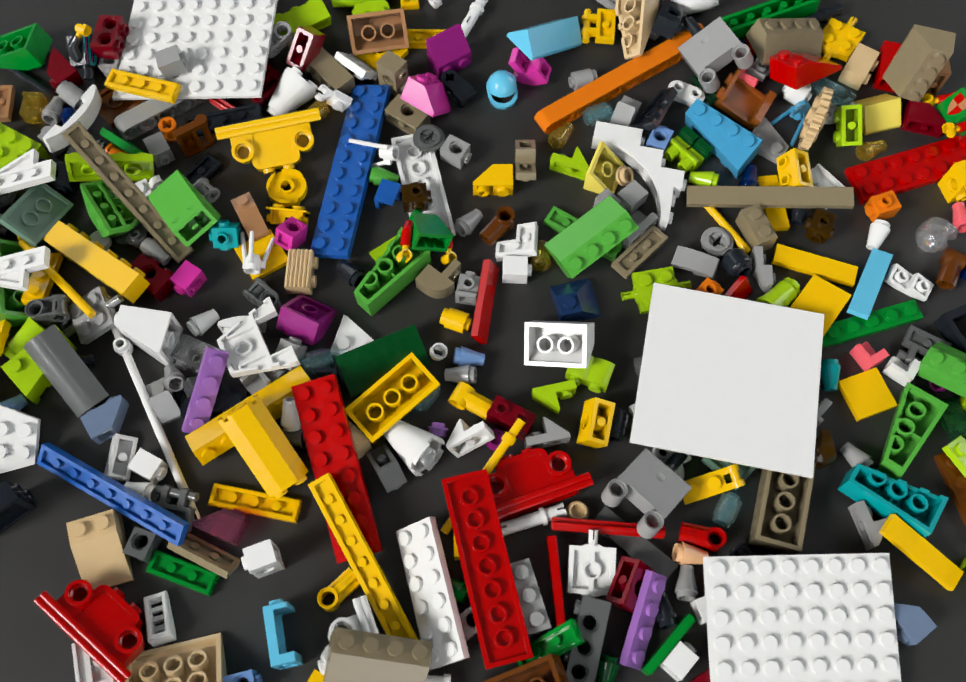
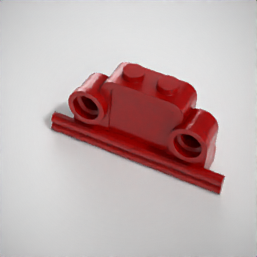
M534 447L526 448L521 451L522 454L516 456L509 454L502 457L496 466V473L488 475L500 523L579 495L581 489L594 485L589 472L575 476L571 466V458L567 453L554 451L548 456L544 449H534Z
M79 579L71 582L66 587L65 593L57 600L46 591H43L34 600L47 616L114 681L125 682L132 675L127 667L145 648V640L141 633L143 621L139 616L142 610L134 602L128 604L124 600L126 595L118 587L112 589L108 585H100L93 590L88 581Z

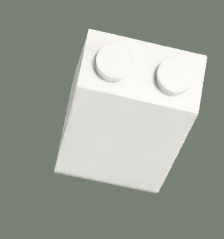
M120 305L119 311L114 316V325L132 344L165 366L173 364L183 328L172 312Z

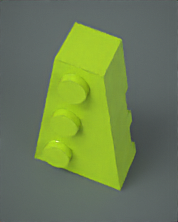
M57 327V329H58V330L60 331V333L64 336V338L67 340V342L71 345V347L74 349V351H76V350H77V347H76V346L69 340V338ZM24 349L1 366L21 392L36 405L41 400L39 397L44 390L51 386L50 381Z

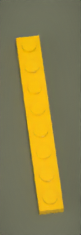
M327 473L309 483L308 486L386 635L419 640L331 473Z

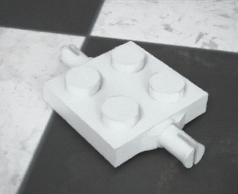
M589 529L588 543L569 545L567 593H578L595 598L607 595L616 570V547H603L599 545V530H594L593 536V530Z

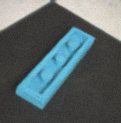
M872 248L846 313L868 320L893 254Z

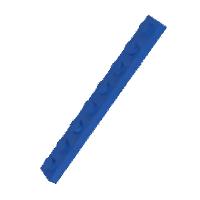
M49 442L41 445L36 464L172 544L179 546L184 543L190 523Z

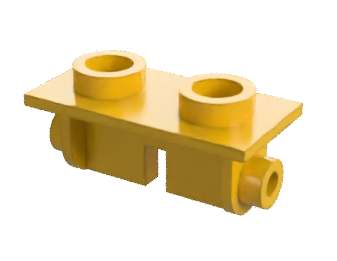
M272 204V207H266V209L270 210V214H267L266 221L270 222V224L280 225L286 221V218L292 216L308 225V218L305 217V214H310V212L306 211L305 207L292 206V209H286L285 205Z

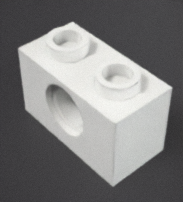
M271 539L242 549L244 556L241 557V561L245 571L248 570L250 574H253L258 579L285 569L279 547Z

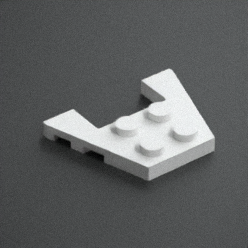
M270 297L263 300L264 304L257 310L254 308L248 313L249 316L243 322H237L217 339L219 348L230 353L226 365L233 378L301 365L292 346H288L272 355L268 350L258 325L278 316Z
M0 405V474L37 463L41 419Z

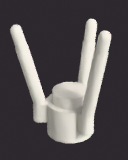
M357 139L348 140L350 143L379 148V156L384 161L373 163L372 167L392 165V161H397L399 158V147L397 145L378 144Z
M250 231L248 255L245 234L241 232L242 269L247 274H260L261 270H265L275 237L271 238L261 260L259 255L253 254L254 231Z

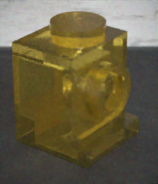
M22 92L23 100L19 114L23 120L30 124L45 123L41 118V111L49 102L43 93Z

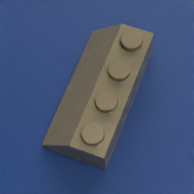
M816 18L758 19L747 32L746 37L762 65H769L770 57L781 50L821 57L824 32Z
M914 24L884 72L883 79L900 98L919 102L954 53L956 33Z
M335 627L330 636L323 682H426L430 668L433 642Z

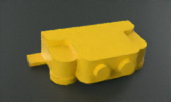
M319 108L214 129L217 140L230 138L231 153L236 161L242 164L252 162L258 171L264 172V174H272L276 172L275 169H295V165L301 162V152H309L314 146L310 122L319 121L321 117Z

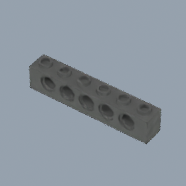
M584 595L581 596V600L576 599L573 614H577V625L583 639L589 643L590 649L588 653L580 654L577 647L564 654L563 662L566 663L565 673L568 682H595L611 602ZM587 615L595 620V626L591 630L585 629L582 624L583 618ZM577 664L582 665L585 671L580 679L574 678L571 673L573 666Z

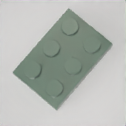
M39 184L30 187L0 217V224L31 246L36 247L58 221H61L73 208L74 204L47 184Z

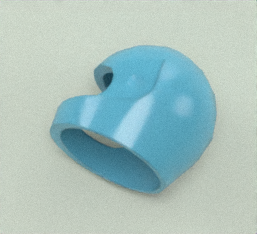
M506 70L495 71L486 83L490 103L497 109H509L517 99L516 77ZM514 94V97L507 103H499L492 98V95L503 98Z

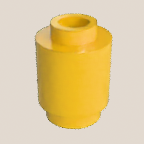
M444 308L440 317V324L444 325L445 328L462 334L470 330L473 319H470L469 313L454 308Z

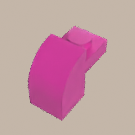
M518 47L513 48L508 64L514 70L513 75L516 77V81L531 86L547 84L552 69L543 57L531 61Z

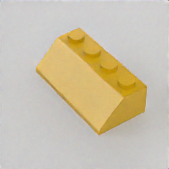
M411 352L347 406L345 411L373 444L436 390L440 383Z

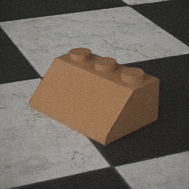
M404 8L347 16L353 55L409 48Z

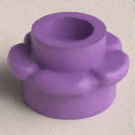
M432 422V426L427 427L429 433L439 437H446V432L449 431L448 428H445V423Z

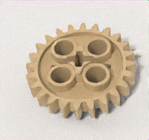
M824 86L819 96H816L812 107L808 110L802 123L803 128L799 136L798 149L808 151L812 142L816 141L829 115L827 112L832 103L833 89Z

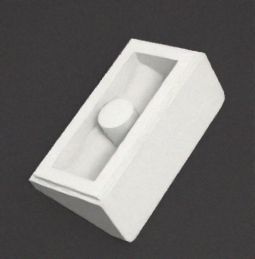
M117 433L112 437L104 472L105 475L116 481H129L131 470L127 466L135 456L138 438Z

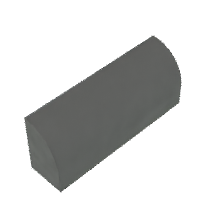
M54 324L23 346L24 350L78 418L89 409L94 408L109 398V394Z

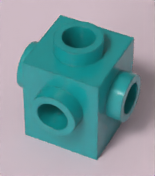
M227 219L218 220L209 229V240L213 242V248H220L222 251L238 248L241 244L240 222H229Z

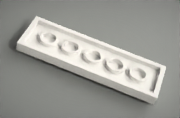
M414 134L391 138L392 145L399 147V158L396 164L401 185L413 182H426V190H431L432 202L428 203L429 211H423L422 213L437 215L451 229L453 235L456 236L435 152L431 151L428 154L425 151L420 152L414 146ZM431 137L429 139L425 138V141H432Z
M427 517L396 531L420 638L423 641L433 642L429 670H434L470 658L436 519L435 517Z

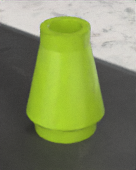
M691 171L688 183H693L697 186H717L719 174H716L715 171Z

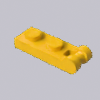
M733 464L686 480L685 482L692 488L683 498L685 505L746 485L744 478L741 479L739 465ZM730 473L733 482L726 484L723 475Z

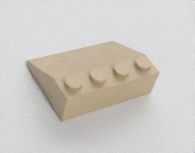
M221 632L143 651L127 667L132 675L125 682H223V677L227 676Z

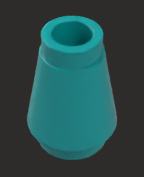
M837 359L821 360L820 375L824 391H837L841 365H839V360Z

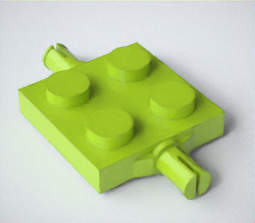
M673 266L635 272L631 275L633 290L621 292L622 301L635 299L640 314L649 313L654 283L691 289L692 284H690V280L678 283Z

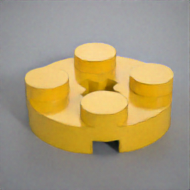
M292 168L281 169L282 171L277 174L274 172L268 178L266 184L270 200L275 204L285 205V207L299 206L308 191L306 180L301 172ZM288 184H290V187H291L290 190L285 191V190L282 188V187H286Z

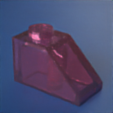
M233 508L232 511L223 509L193 521L191 526L238 547L250 521L245 517L246 514Z

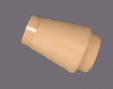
M685 542L675 543L673 546L672 560L677 562L678 565L703 564V557H708V551Z

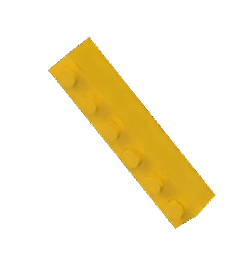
M58 221L45 235L43 240L52 248L133 304L150 285L144 279L146 274L137 267L131 269L132 265L123 258L118 260V256L110 249L104 251L105 247L96 240L91 242L92 238L83 231L79 234V230L71 223L65 225Z
M298 366L245 400L250 399L253 402L255 400L253 396L258 394L274 420H277L282 416L283 399L293 397L291 387L311 380L303 368ZM232 408L185 436L192 452L202 465L207 464L234 447V444L218 422L220 417L225 420L227 418L225 413Z

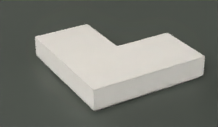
M537 221L518 224L516 239L496 242L495 258L497 262L503 261V255L537 256Z

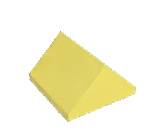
M882 94L853 101L856 105L862 104V132L864 136L901 126L900 97Z
M603 141L599 142L586 173L583 189L600 194L608 188L614 194L618 185L616 171L620 166H625V164Z

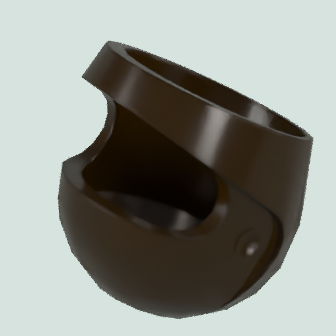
M820 428L819 436L816 437L814 463H816L815 469L817 470L825 468L837 460L835 445L827 428Z

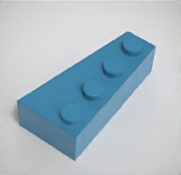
M698 98L686 111L685 124L699 135V138L701 137L714 148L712 154L714 153L720 159L722 165L725 168L727 167L737 180L761 150L763 140Z

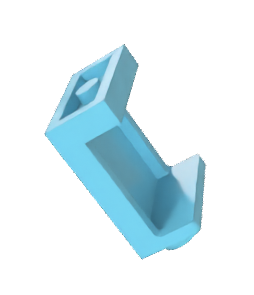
M283 599L269 601V605L262 608L270 666L282 670L303 665L301 654L295 651L287 652L282 615L295 612L294 606L284 602Z

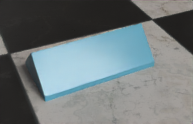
M578 16L558 19L507 33V37L531 61L582 45Z

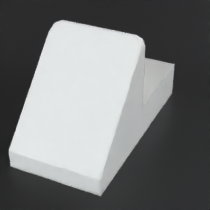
M459 419L446 444V448L459 458L495 439L493 430L484 421L470 428L462 419Z

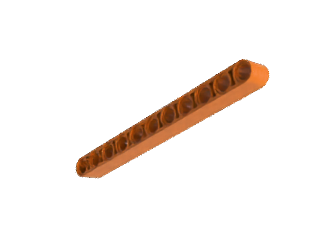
M698 23L702 29L705 28L701 23ZM687 29L673 36L672 40L664 41L644 52L642 56L626 62L536 113L534 120L545 134H550L683 60L678 47L693 36Z

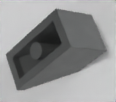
M385 443L365 453L387 493L399 489L407 482L396 458Z

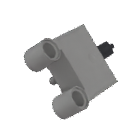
M693 17L685 18L683 25L693 37L679 46L678 50L698 77L706 93H714L719 89L720 81L716 72L734 60L739 69H747L753 64L754 59L748 45L740 42L721 17H718L704 29L699 26Z
M645 448L617 479L609 481L601 493L603 503L608 507H616L626 497L644 513V516L637 523L636 529L638 534L645 539L653 538L663 527L664 519L692 488L675 473L687 459L688 455L674 452L663 463Z

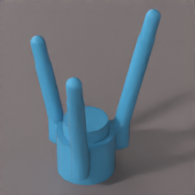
M805 100L791 106L787 111L770 122L771 125H774L787 115L795 120H801L790 142V147H793L803 128L802 123L808 110L811 108L810 104Z

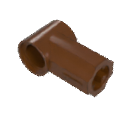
M509 206L499 208L496 216L479 233V236L487 245L493 247L507 231L513 229L515 226L514 210ZM503 217H509V218H510V219L507 220V221L502 220Z
M947 247L940 258L939 264H941L935 283L941 289L952 290L956 286L960 272L966 265V254Z

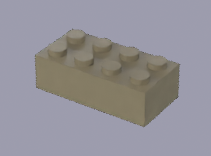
M814 463L813 478L762 469L748 544L786 555H797L802 552L816 463Z

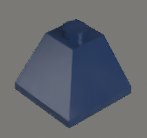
M590 278L549 287L558 321L577 322L600 317Z

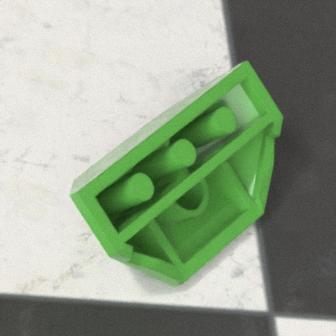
M98 180L80 184L88 215L102 239L124 235L141 223L105 182Z

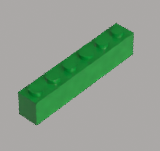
M770 0L721 18L735 36L742 41L747 39V32L758 19L803 18L815 13L821 0Z

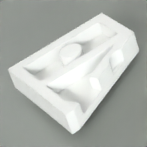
M343 315L330 352L332 355L338 356L374 340L349 317Z

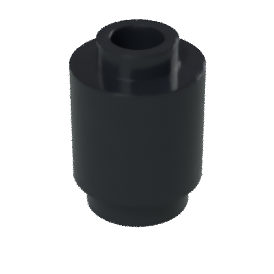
M614 409L609 441L622 442L623 437H626L629 415L623 409Z

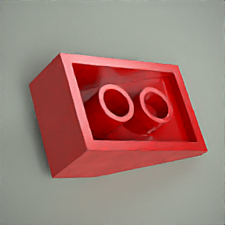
M781 50L770 57V79L795 90L842 70V65L812 54Z

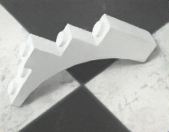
M596 121L591 148L597 149L599 142L603 141L618 158L630 165L644 179L656 203L658 215L657 228L665 231L667 225L671 224L674 213L670 212L671 207H674L676 198H679L681 191H685L687 180L684 179L685 171L665 168L666 158H662L664 150L645 147V138L642 137L643 129Z

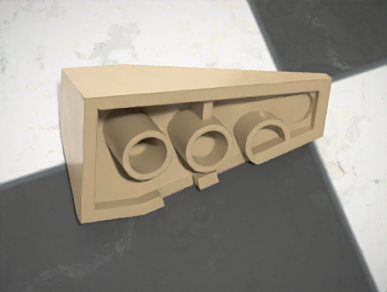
M616 0L615 13L619 18L618 28L622 33L621 43L626 60L643 55L659 9V0Z

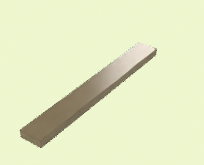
M79 121L62 133V136L177 264L194 252L191 246L186 247L170 230L150 200Z
M687 186L686 207L747 208L760 204L761 208L853 209L854 188Z

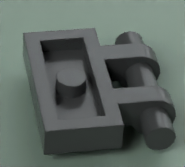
M910 325L901 343L902 346L908 348V351L905 352L899 349L896 357L902 359L903 363L907 365L914 359L921 362V359L915 357L916 353L925 356L934 344L942 342L951 346V343Z
M157 485L155 487V494L160 495V500L151 502L190 523L187 532H191L196 509L188 507L190 501L197 502L200 494L193 492L189 488L176 489L173 485ZM172 497L179 498L177 505L170 504Z

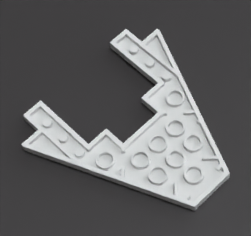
M31 149L0 169V195L54 181L56 177V163L52 159L38 162L39 153L35 149ZM41 246L0 257V287L28 291L29 273L49 268L50 249L46 246Z

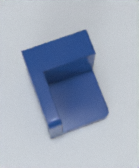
M382 179L374 197L375 208L380 209L382 203L393 206L396 200L400 201L402 197L401 184Z

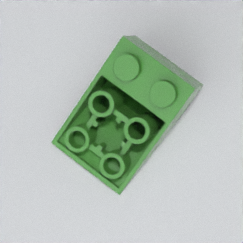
M178 169L147 196L170 230L186 247L190 246L222 217Z

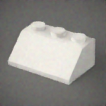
M536 320L525 322L524 365L588 368L594 347L595 323Z

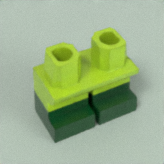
M686 125L675 138L670 140L663 156L668 161L677 158L680 161L677 165L678 170L685 171L686 173L690 170H697L707 162L714 148L701 137L699 138V135Z

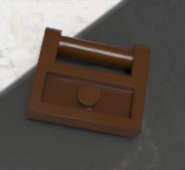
M198 114L194 121L182 125L173 131L187 159L216 143V138L211 133L208 127V119L204 114ZM199 129H201L204 135L201 141L196 133Z

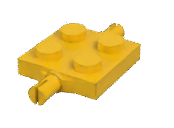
M850 17L847 23L834 18L830 19L823 29L822 52L824 56L822 58L826 60L837 58L847 63L866 32L853 27L857 23L856 17Z

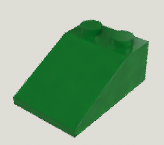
M38 23L1 35L0 68L28 71L42 67L45 63L46 55L50 51L53 39Z

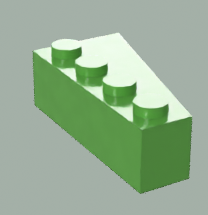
M402 227L398 230V235L395 239L390 241L382 257L379 256L374 268L366 274L354 291L358 305L371 317L410 284L428 264H432L430 251L412 250L411 247H409V250L412 252V258L405 263L406 257L403 255L400 262L397 261L396 256L402 250V246H400Z
M907 382L900 394L877 470L887 474L892 479H900L949 405Z

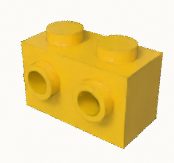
M793 148L776 158L780 186L813 187L808 152Z

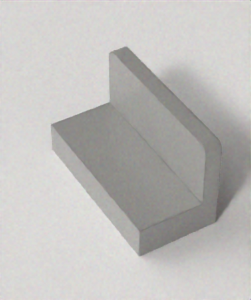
M637 210L631 215L639 228L621 241L624 244L623 248L627 249L652 225L656 226L658 216L654 212L646 217L641 211Z

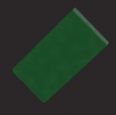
M415 324L335 356L351 397L365 392L411 352L424 366L431 364Z

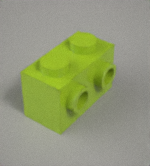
M862 104L836 107V111L833 112V122L836 123L833 141L836 143V147L862 145Z

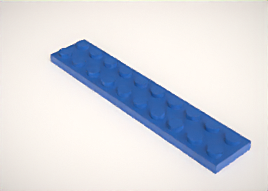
M355 85L351 91L350 97L353 99L351 105L346 110L310 248L314 251L315 257L350 259L377 148L350 143L348 140L357 139L373 143L379 142L385 117V108L388 105L391 93L389 85Z

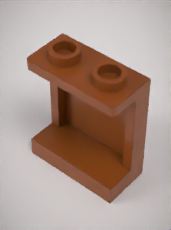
M738 68L734 74L730 72L724 80L726 85L722 86L717 92L716 97L718 98L714 105L752 131L761 123L777 94L772 90L766 95L762 94L738 77L742 71Z

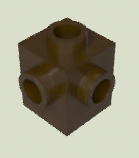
M413 182L401 185L404 213L413 212L417 209L422 212L429 211L428 203L432 202L431 190H426V182Z
M817 208L811 218L808 217L803 229H806L804 238L810 239L814 243L824 244L827 238H832L836 230L833 224L837 215Z

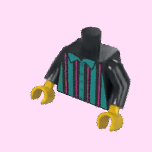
M79 23L75 25L76 33L66 34V49L71 66L82 69V79L91 81L95 80L94 70H100L98 65L101 58H97L89 46L93 36L90 35L92 28L87 24L82 25Z

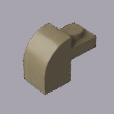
M515 140L516 180L524 182L536 180L535 140Z
M454 259L442 273L428 264L415 278L416 288L427 296L436 299L452 295L455 292V282L459 280L460 273L462 274L461 263Z

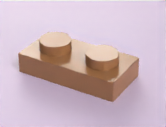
M0 85V122H11L16 92L13 85Z

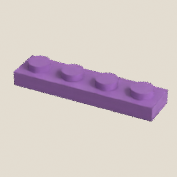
M206 346L182 425V432L191 433L209 422L230 354L228 351Z
M645 571L619 664L641 671L648 643L652 636L656 615L659 611L662 594L665 590L667 577L653 571Z

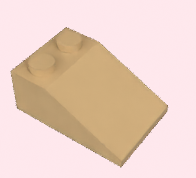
M111 509L66 523L70 547L82 580L88 581L93 590L100 585L115 587L134 581L130 556L122 553L127 540L120 513Z

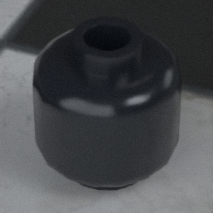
M735 248L729 249L724 253L721 265L732 278H739L741 275L748 276L750 274L753 260L743 249Z

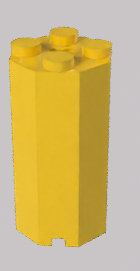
M258 394L253 396L255 399L253 402L250 399L243 401L225 413L227 415L225 420L220 417L218 422L268 496H275L278 499L288 492L287 488L293 484L298 486L307 480L305 474L308 472V469Z

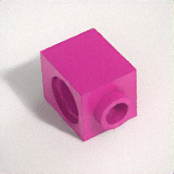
M291 216L276 227L274 243L287 251L288 249H296L306 241L308 226Z
M185 260L171 276L170 280L174 285L173 289L182 296L186 294L192 298L207 278L201 269Z

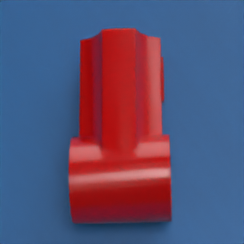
M683 521L681 523L678 542H685L693 546L706 548L710 552H717L727 541L725 531L719 527L709 528ZM716 535L720 539V544H712L709 536Z

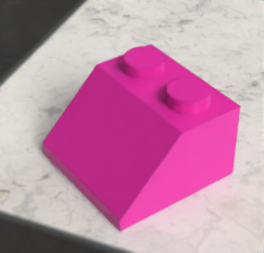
M426 72L425 74L408 77L401 95L402 100L431 117L449 113L451 110L443 82L436 79V75Z

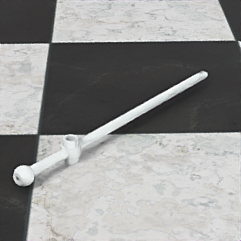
M115 326L111 329L115 337L113 348L116 353L123 356L178 489L188 488L160 420L148 401L150 397L131 355L133 353V344L127 338H124L123 334ZM190 501L188 507L196 509L195 514L200 521L201 516L195 502Z

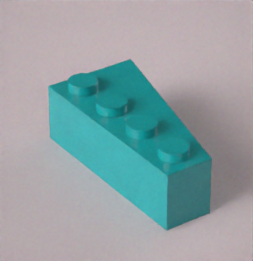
M859 463L846 473L837 489L856 502L864 500L871 511L882 519L888 518L889 514H896L923 538L932 534L949 499L943 495L931 494L930 490L922 487L918 489L910 486L904 480L889 478L887 474Z

